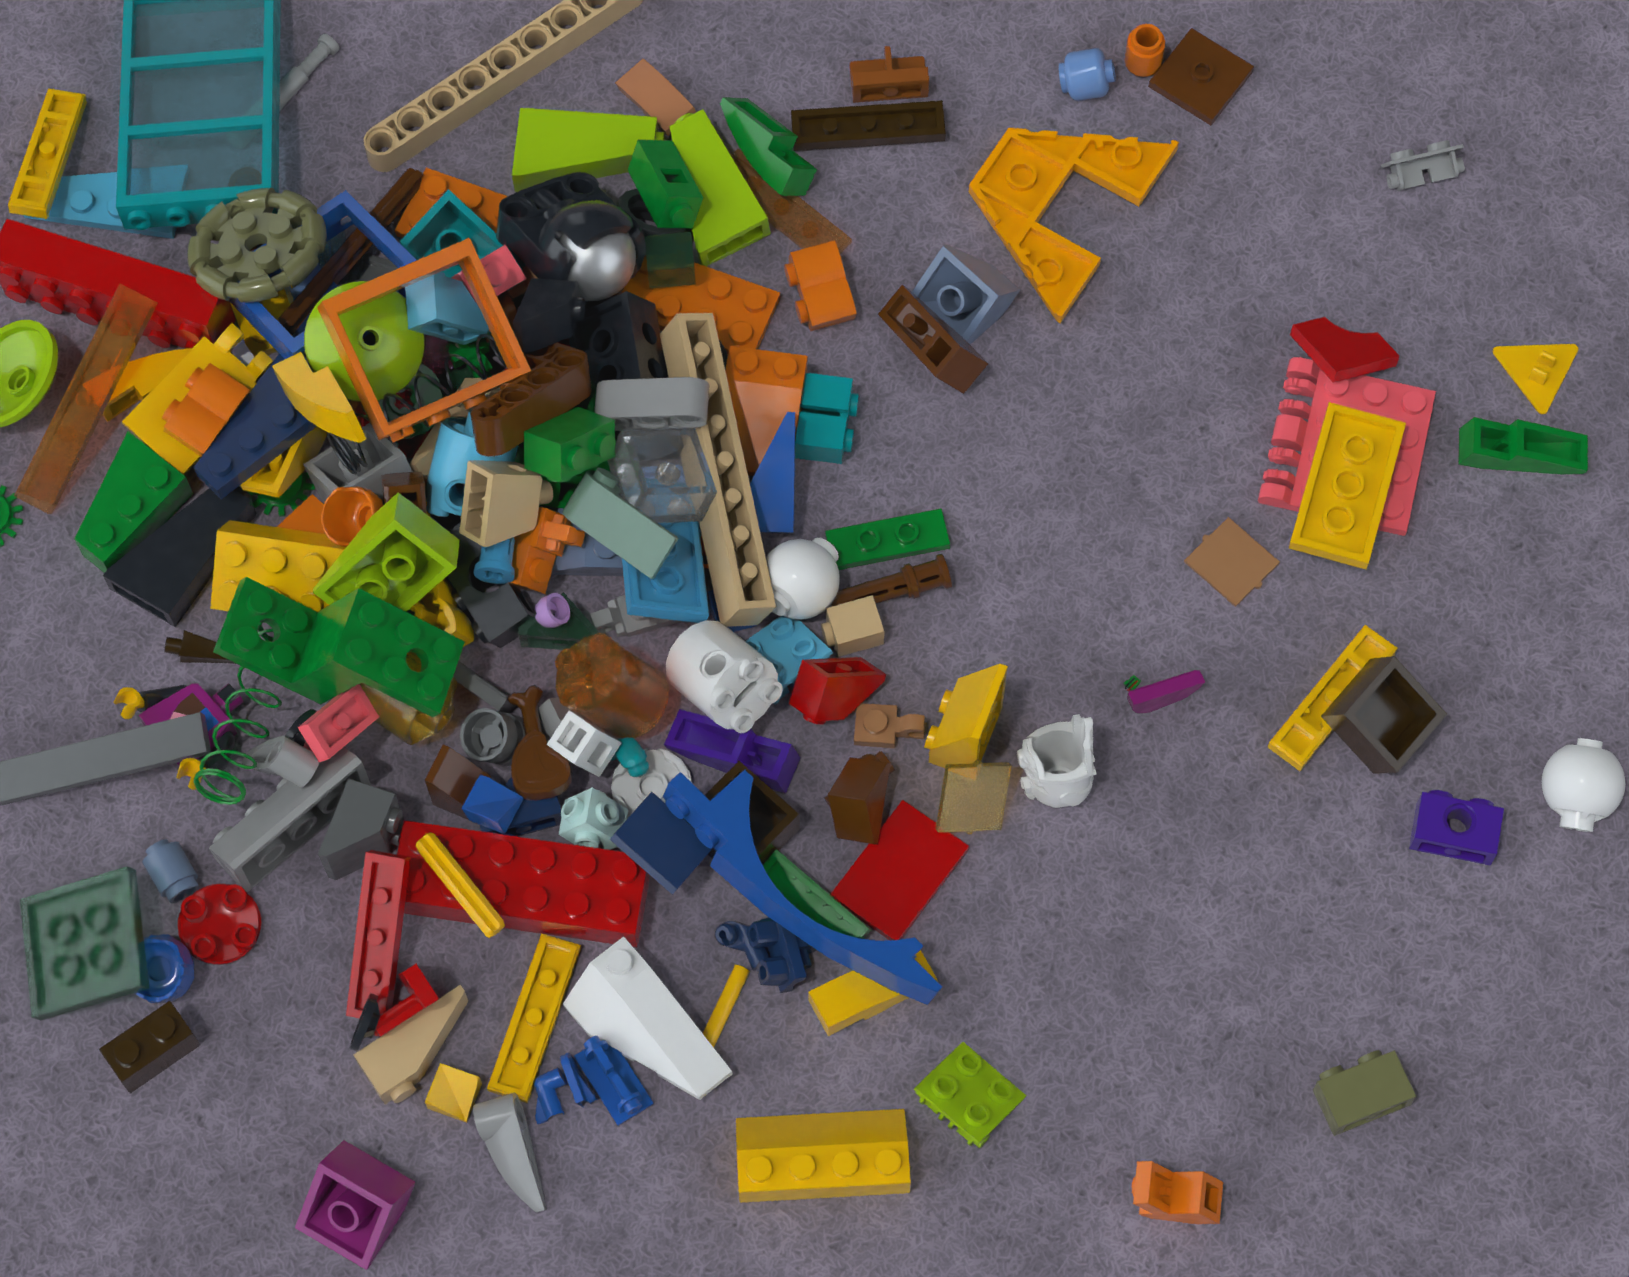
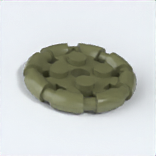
M259 188L236 194L237 199L226 205L220 202L207 212L197 224V235L190 238L187 250L190 272L196 276V282L206 292L226 301H229L231 298H237L241 303L259 302L277 297V292L289 286L293 289L312 273L319 263L318 254L323 253L326 246L327 232L322 215L317 214V208L310 200L289 190L276 193L274 188ZM274 208L279 209L277 214L272 213ZM212 240H214V241H219V243H218V244H214V243H211V241H212ZM258 244H266V246L258 248L255 252L250 251ZM279 268L281 269V273L271 278L268 276V274L275 272Z

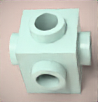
M592 787L565 800L561 809L562 818L558 835L574 845L611 850L617 846L609 839L627 820L628 809L607 797L604 792Z

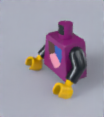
M198 683L141 692L134 688L124 687L119 690L113 703L116 705L119 703L127 704L120 714L124 719H131L137 710L142 712L138 716L144 726L199 712L203 713L206 718L212 753L217 751L212 738L213 731L219 723L230 720L226 713L225 703L226 699L236 690L228 683L210 697ZM239 694L230 700V713L244 702ZM233 723L223 725L217 732V744L221 750L234 749L236 744L234 736L237 734ZM220 753L215 754L205 761L203 769L214 768L224 770L227 768L229 761ZM225 753L229 758H231V753ZM205 756L186 758L181 762H177L179 769L176 778L180 779L183 776H188L190 778L188 787L196 790L193 783L194 777L200 771V763Z

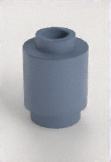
M167 839L154 843L146 850L147 856L142 863L160 895L167 897L170 903H177L184 899V894L191 895L199 889L196 881L198 875L179 842L169 843Z

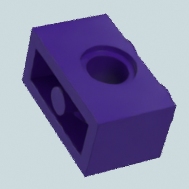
M1431 790L1428 793L1422 792L1416 803L1409 849L1491 866L1498 851L1504 808L1496 807L1491 801L1481 798H1473L1469 801L1453 798L1452 794L1442 790ZM1447 820H1460L1465 825L1466 831L1456 832L1452 830Z

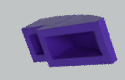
M679 709L664 743V746L669 750L725 773L740 761L772 790L785 794L801 759L792 744L755 735L752 729L745 733H738L734 729H725L708 716Z

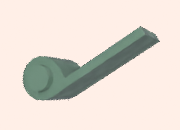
M597 468L596 471L587 470L563 509V515L650 579H654L679 538L620 497L621 489L617 485L618 478L602 468Z

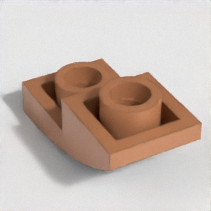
M644 58L615 82L619 90L642 109L645 116L657 117L658 128L665 132L667 136L671 134L669 126L675 124L678 118L684 114L696 112L691 103Z

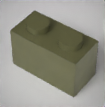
M1376 1050L1360 1057L1357 1060L1359 1065L1346 1070L1343 1069L1342 1065H1339L1319 1075L1320 1080L1317 1081L1313 1092L1333 1136L1412 1104L1416 1094L1395 1050L1382 1055L1380 1050Z

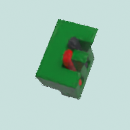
M1133 675L1123 685H1125L1127 691L1134 690L1141 680Z

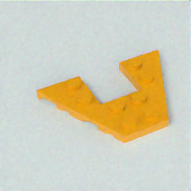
M1009 127L970 182L969 194L1058 323L1061 324L1100 266L1101 258L1039 224L1038 222L1073 171L1139 207L1178 150L1179 142L1176 140H1171V144L1138 141V137H1127L1119 140L1111 135L1084 133L1083 137L1058 135V131L1041 130L1039 132H1031L1027 129Z

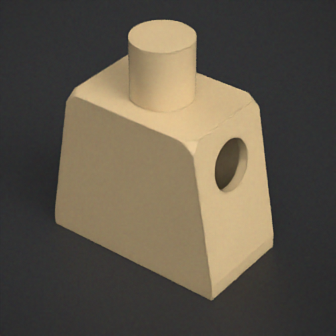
M468 461L459 533L483 547H489L533 530L537 525L539 505L548 504L553 499L551 484L547 480H542L540 474L524 469V465L517 462Z

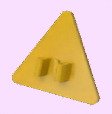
M1575 344L1496 346L1493 349L1494 356L1536 411L1542 415L1547 413L1578 352V347Z

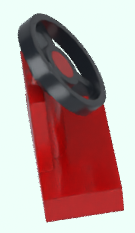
M417 963L397 974L410 996L381 1015L377 1002L378 996L372 993L369 994L349 1049L358 1052L363 1038H372L373 1035L381 1037L422 1009L439 1000Z

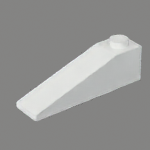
M624 936L589 963L563 1002L566 1010L590 1037L598 1036L601 1041L606 1040L608 1045L620 1051L624 1057L633 1062L636 1060L655 1071L662 1079L699 1100L733 1074L732 1070L659 977Z

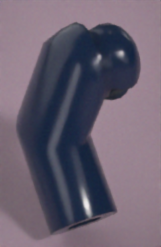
M727 921L720 924L715 930L717 942L723 946L745 952L753 971L757 970V964L762 959L769 958L765 947L752 948L750 946L746 933L749 925L736 921Z

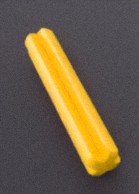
M428 833L419 839L416 843L417 851L484 935L491 938L499 933L505 926L503 919L436 835Z

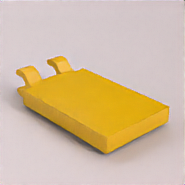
M233 323L225 329L214 344L204 336L122 421V424L139 440L183 475L201 457L164 432L166 421L162 419V416L174 399L181 402L188 394L190 389L185 387V384L195 369L200 367L204 370L211 363L250 389L251 392L256 382L273 362L262 350L251 360L247 367L235 357L231 351L243 340L244 333Z

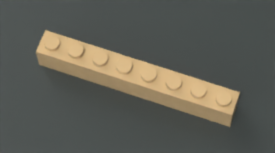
M677 313L660 333L669 378H700L707 381L710 385L707 424L698 428H680L720 623L727 627L758 625L776 608L714 316L713 313Z

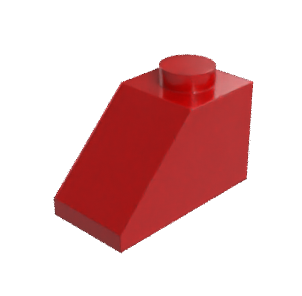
M862 657L805 659L801 661L789 704L803 713L802 716L805 720L814 724H825L826 721L844 720L885 681L887 674Z

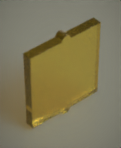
M975 760L972 764H947L945 766L936 823L938 833L965 831L970 835L974 831L1001 830L1012 765L1009 762L982 763L980 760Z

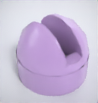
M551 593L541 598L535 605L536 621L543 627H557L566 623L570 618L569 605L566 599L558 593Z

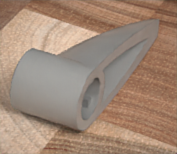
M284 735L263 742L246 753L257 762V767L253 768V770L281 776L300 788H303L310 781L319 765L313 752ZM246 757L241 762L243 765H253V762Z
M513 1092L474 1104L473 1116L477 1131L482 1140L485 1141L488 1151L506 1183L536 1213L547 1210L526 1117L518 1095Z

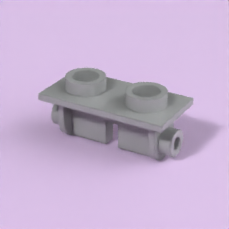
M1449 140L1427 145L1428 152L1414 155L1413 149L1391 153V161L1381 164V168L1390 167L1391 174L1386 176L1389 189L1397 188L1398 191H1402L1403 189L1424 185L1425 181L1422 170L1425 169L1428 170L1430 183L1457 178L1459 173L1464 172L1465 167L1463 159L1461 157L1456 158L1455 151L1464 148L1463 144L1451 147Z

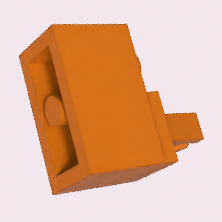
M539 507L535 528L513 537L515 545L512 566L515 569L514 580L509 583L522 590L546 594L556 556L562 557L565 545L582 547L586 532L572 527L571 521L563 514L548 508Z

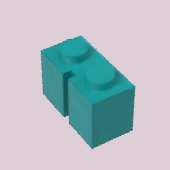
M806 373L801 402L803 410L799 415L795 441L796 459L842 464L844 452H852L854 429L848 428L849 416L857 417L859 394L853 393V378Z

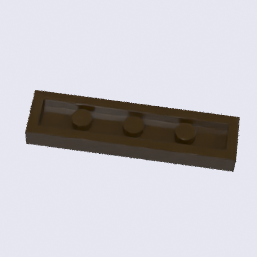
M942 100L791 110L792 132L798 136L793 146L794 151L943 142L946 137Z

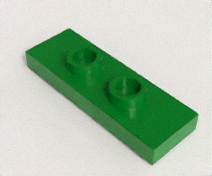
M942 508L825 531L826 540L838 552L839 558L836 564L839 570L950 549V541Z
M776 849L763 864L767 875L783 896L800 912L815 922L839 933L864 939L872 930L781 851Z

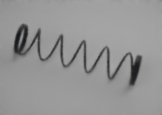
M489 329L487 334H480L476 341V353L483 374L471 362L458 354L450 353L446 356L445 372L452 394L456 391L448 367V360L451 357H456L465 362L482 380L489 378L479 349V341L483 337L488 338L494 353L507 368ZM418 373L415 376L414 392L419 408L423 407L417 388V379L419 377H425L431 380L447 395H451V393L433 377L422 373ZM387 393L384 395L382 406L387 422H390L386 410V399L389 396L401 401L411 411L416 410L396 394ZM355 413L356 417H362L370 422L368 416ZM427 420L422 422L426 427H430ZM327 432L330 445L349 472L356 475L361 470L360 464L367 468L368 464L358 442H355L360 457L352 450L344 438ZM390 436L387 437L395 447H399L398 441L393 443Z

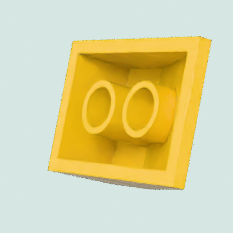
M997 664L958 678L953 691L946 689L938 711L944 714L939 727L931 726L924 748L930 750L929 763L975 779L1002 710L1008 666Z

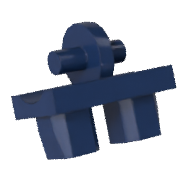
M769 917L755 921L747 928L746 933L750 946L752 948L768 947L771 957L762 959L757 964L760 985L779 986L780 993L793 991L796 983L807 978L805 969L812 966L809 953L817 951L815 948Z

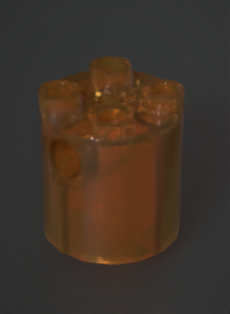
M598 633L584 637L571 646V648L563 649L557 655L555 666L558 670L555 688L560 703L608 733L619 738L641 737L653 729L663 716L669 700V685L665 674L655 665L606 634Z

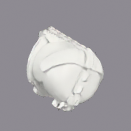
M1080 714L1073 715L1071 722H1057L1035 730L1023 740L1022 748L1017 751V759L1020 767L1024 768L1027 775L1021 777L1020 782L1022 789L1025 790L1024 793L1029 799L1034 800L1036 797L1043 804L1054 808L1073 807L1085 800L1092 789L1093 776L1096 775L1093 764L1095 758L1093 755V719L1091 717L1084 718Z

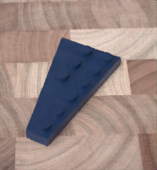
M333 281L323 296L339 286ZM310 313L293 334L294 338L305 331ZM370 333L363 338L365 344L373 346L376 342V337L373 333ZM278 354L194 466L197 476L220 499H223L317 427L296 410L285 395L272 365L285 360L280 354Z

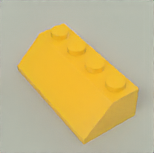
M904 1109L736 1118L740 1203L910 1193L909 1149Z

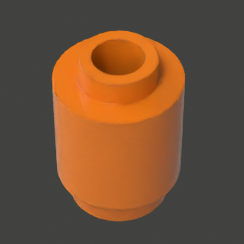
M1142 24L1130 32L1125 52V65L1132 74L1148 77L1154 75L1161 67L1165 38L1159 28L1152 24Z

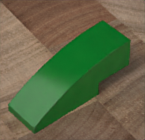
M723 97L720 105L726 122L739 148L751 166L781 196H805L817 169L792 150L798 136L748 98Z
M1473 417L1459 428L1458 465L1479 469L1546 474H1584L1588 471V435L1519 419L1508 425Z

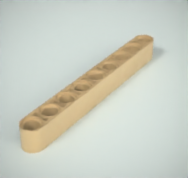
M563 0L370 128L364 136V147L370 166L380 172L394 170L638 7L643 0ZM595 5H602V6H603V7H601V8H596V9H595V8H591V7H593V6H595ZM565 25H572V26H573V27H571V28H569V29H563V28H561V27H563V26H565ZM535 45H541V46H543L542 48H539V49H532V48H531V47H533V46H535ZM506 65L513 66L510 69H500L501 67ZM473 86H482L478 90H470ZM443 106L451 107L450 109L445 111L438 110ZM411 127H421L416 131H407ZM382 147L389 148L385 152H377V150Z

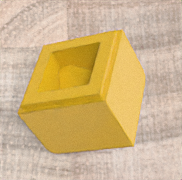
M440 1063L425 1100L427 1109L467 1123L482 1086L480 1077Z

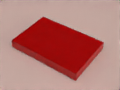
M902 800L880 828L878 845H867L831 892V895L861 921L888 940H901L968 852L969 845Z

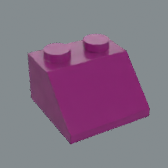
M343 1140L319 1163L295 1228L367 1270L404 1212L416 1182Z

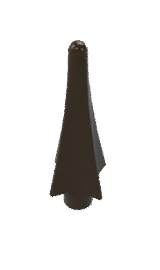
M186 630L183 632L182 639L167 637L164 652L178 655L180 662L236 664L213 652L217 642Z

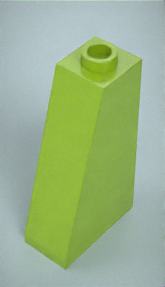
M520 108L512 168L514 192L575 172H585L595 178L628 173L627 170L637 140H665V132H658L657 117Z
M702 109L696 113H687L678 118L675 124L669 126L672 141L704 197L692 232L699 262L701 265L708 266L770 235L768 217L705 111Z

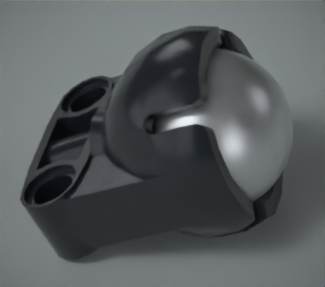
M575 172L522 189L502 199L499 203L496 231L498 242L502 245L506 244L539 279L578 281L579 297L585 298V310L620 294L624 286L630 279L636 276L642 266L646 254V243L641 227L625 210L618 207L599 188V182L591 174Z

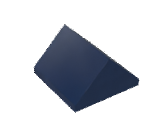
M652 791L609 839L672 895L713 849L702 844L695 834V829L684 819L674 816L666 803Z

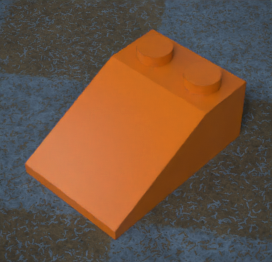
M736 346L729 347L725 371L749 476L755 475L787 412H795L796 441L808 365V356Z

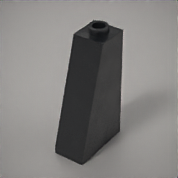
M239 486L223 499H220L210 488L207 489L106 570L103 577L109 589L176 627L213 575L217 530L229 520L250 523L257 513L252 503V496Z

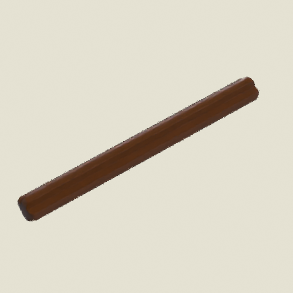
M408 168L370 211L369 214L385 229L388 228L420 189L422 172ZM356 228L277 321L293 336L333 281L339 285L373 243Z

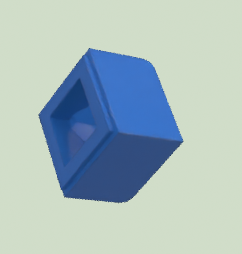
M479 775L461 809L469 821L505 834L523 801V797L491 778Z

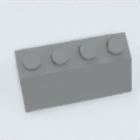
M343 747L330 759L319 762L314 775L303 788L283 778L277 785L276 792L265 801L261 799L252 804L246 811L245 818L234 827L228 826L215 836L214 844L209 847L214 859L246 892H249L331 822L348 779L371 786L362 761Z

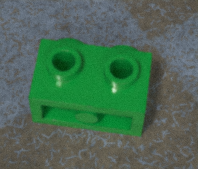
M577 407L524 431V469L546 476L549 481L562 483L571 480L573 476L581 472L597 468L598 464L615 457V420Z

